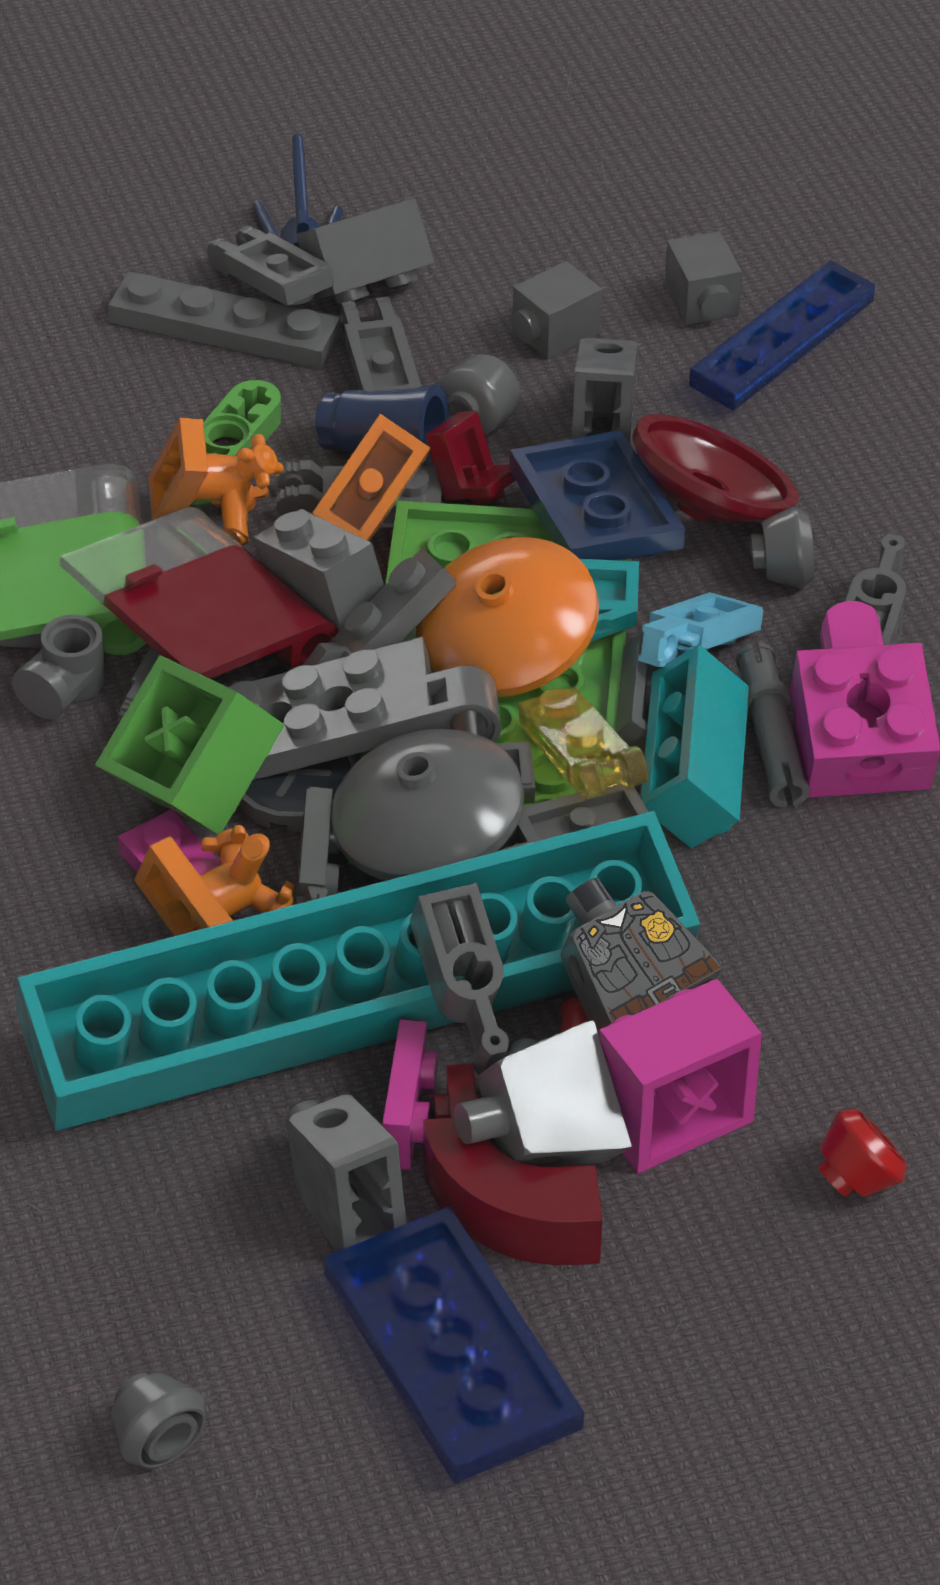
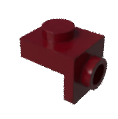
M477 411L458 412L426 434L431 459L435 465L445 500L470 499L472 505L492 503L501 499L505 495L504 489L516 481L509 470V464L493 465Z

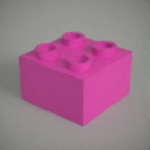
M718 979L692 990L685 989L670 997L669 1000L634 1015H624L616 1019L609 1026L600 1029L599 1039L632 1145L623 1151L622 1154L637 1174L754 1122L762 1033Z

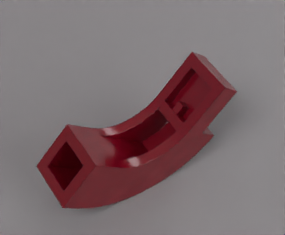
M474 1063L446 1065V1093H434V1119H423V1164L425 1176L430 1191L444 1214L457 1228L473 1240L491 1250L518 1260L548 1265L600 1264L603 1219L596 1165L533 1166L506 1156L496 1149L489 1140L472 1144L463 1143L456 1129L454 1110L458 1103L477 1099Z

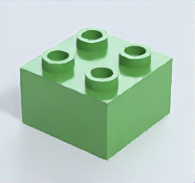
M159 655L95 766L142 796L218 835L224 830L232 814L237 809L239 802L263 761L268 756L285 724L240 693Z

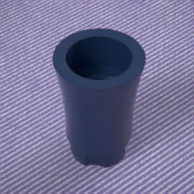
M433 384L407 389L346 390L343 394L324 393L322 401L317 405L315 414L318 443L322 449L341 450L344 454H353L375 420L382 414L429 446L426 434L449 419V408L445 392L440 385ZM429 450L423 465L435 466Z

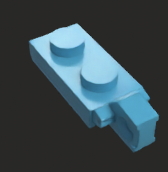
M709 592L650 612L649 623L644 624L642 627L644 632L642 636L643 644L641 654L638 655V661L658 667H665L667 663L698 644L705 650L717 645L734 644L737 638L761 630L764 609L761 606Z

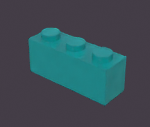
M699 644L667 663L665 667L652 672L641 800L648 812L655 811L659 823L691 849L714 835L725 833L740 820L749 686Z

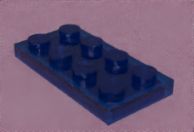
M450 1206L324 1257V1275L454 1484L583 1429V1409Z

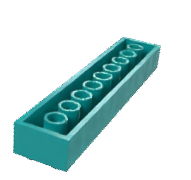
M655 811L17 977L16 1013L54 1130H63L397 1039L400 1019L427 1022V1030L456 1023V1021L450 1020L442 1014L434 1001L411 928L410 918L418 896L477 883L503 964L504 976L491 1006L493 1012L574 991L562 964L560 954L569 934L580 927L581 924L566 904L565 898L575 888L590 879L598 878L617 906L643 891L654 893L696 938L701 924ZM465 976L455 977L456 981L466 980ZM480 984L471 985L472 990L482 989Z

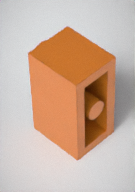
M380 414L312 514L370 541L427 458L430 447Z

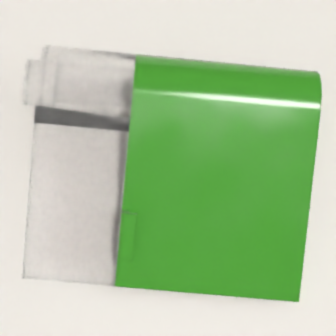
M101 464L1 482L0 641L41 634L46 624L55 618L65 615H81L89 617L99 624L103 632L105 653L126 655L143 647L146 642L104 606V596L125 587V577L127 574L145 568L139 480L135 473L122 465Z

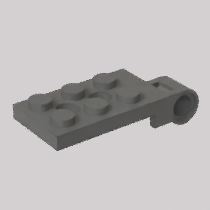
M423 637L373 650H359L347 657L312 666H298L282 674L255 681H241L228 687L246 697L280 722L284 721L283 724H285L253 780L373 750L393 738L421 730H461L483 736L496 743L501 733L497 688L493 677L487 671L475 666H458L431 673L430 657ZM345 705V706H344L343 708H341V709L331 711V710H333V709H335V708H337V707H339V706Z

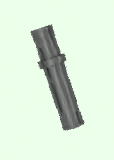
M758 643L761 663H757L753 646L748 644L738 651L735 660L740 670L742 681L749 686L747 718L753 722L769 787V797L774 805L787 807L783 790L787 786L792 805L796 806L807 799L810 789L804 776L788 713L791 708L789 689L783 682H780L774 649L769 644Z

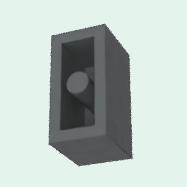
M415 198L296 234L300 249L328 263L332 269L334 286L314 294L315 299L335 295L337 305L341 304V302H348L370 295L367 287L369 283L384 279L388 289L418 280L419 276L416 268L435 263Z
M303 509L280 516L273 526L254 536L261 562L332 622L338 629V632L344 629L347 617L358 605L369 602L384 587L371 542Z

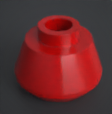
M857 1108L839 1110L819 1146V1150L826 1158L818 1166L823 1176L844 1197H847L855 1190L863 1198L901 1184L905 1179L907 1162L894 1144Z

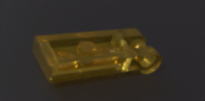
M576 687L570 689H551L544 692L540 697L518 703L519 724L584 800L605 795L607 787L620 783L625 788L647 783L648 768L640 748L637 746L630 748Z

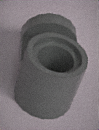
M65 615L53 619L46 624L41 632L42 649L29 662L24 663L14 673L12 678V687L20 702L34 715L43 719L54 720L68 709L71 702H80L94 697L101 692L106 680L103 632L99 624L91 618L81 615Z

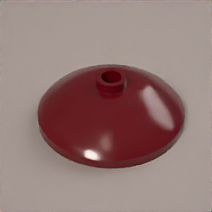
M652 414L642 417L633 431L632 438L636 452L658 486L677 501V507L692 518L701 521H707L709 518L733 524L761 523V521L790 507H795L798 502V491L782 470L746 444L716 429L677 416Z

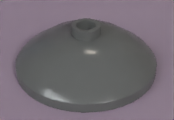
M429 729L411 732L379 745L361 758L348 771L339 784L333 798L331 825L340 850L355 867L373 877L388 881L497 852L512 835L520 820L524 805L523 785L518 768L509 754L499 745L483 736L451 729Z

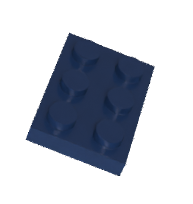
M622 430L510 450L509 470L552 541L568 549L579 559L623 560L639 556L651 557L661 552L684 548L685 527Z

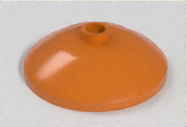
M504 538L479 545L451 561L444 569L456 580V586L416 626V638L423 637L430 657V668L433 673L458 666H475L487 671L493 677L498 697H507L532 691L551 682L578 660L594 635L599 617V599L588 569L568 549L539 538Z

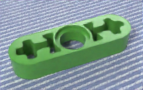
M262 380L244 381L234 386L203 422L206 452L237 456L238 450L252 447L251 438L257 434H262L266 442L281 423V394L278 388ZM245 411L248 412V420L245 419ZM224 437L240 440L238 444L232 446H219L212 443L214 440ZM195 499L194 502L191 504L201 505L210 503L211 501Z

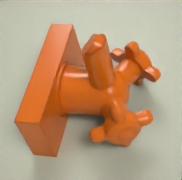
M179 418L148 475L153 529L176 530L190 504L195 499L210 500L214 507H221L224 534L233 545L249 544L248 512L254 509L257 500L268 497L269 475L282 473L284 469L283 464L277 461L274 451L266 445L262 434L253 436L251 438L252 447L238 450L237 456L207 453L203 419ZM256 478L257 486L255 487L251 485L252 479Z
M236 825L233 829L224 830L215 838L205 837L202 839L201 850L203 852H215L220 857V866L199 875L173 838L169 836L149 846L134 879L174 936L233 921L231 916L248 907L265 913L292 906L294 902L293 894L295 892L294 884L287 880L280 893L261 884L258 870L270 848V842L263 834L258 833L249 836L242 825Z

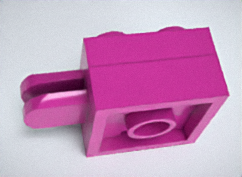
M858 601L837 603L828 609L822 622L820 632L822 649L797 651L789 689L800 760L810 789L807 798L931 789L940 756V742L922 643L884 645L880 620L872 606Z

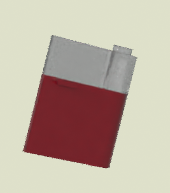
M188 507L64 554L60 558V566L159 655L209 679L271 653H274L291 669L302 666L319 643H329L330 639L336 637L338 629L332 622L198 508Z

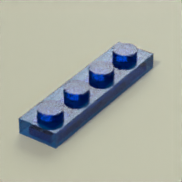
M830 260L690 368L689 386L733 411L871 304L874 301L875 283Z

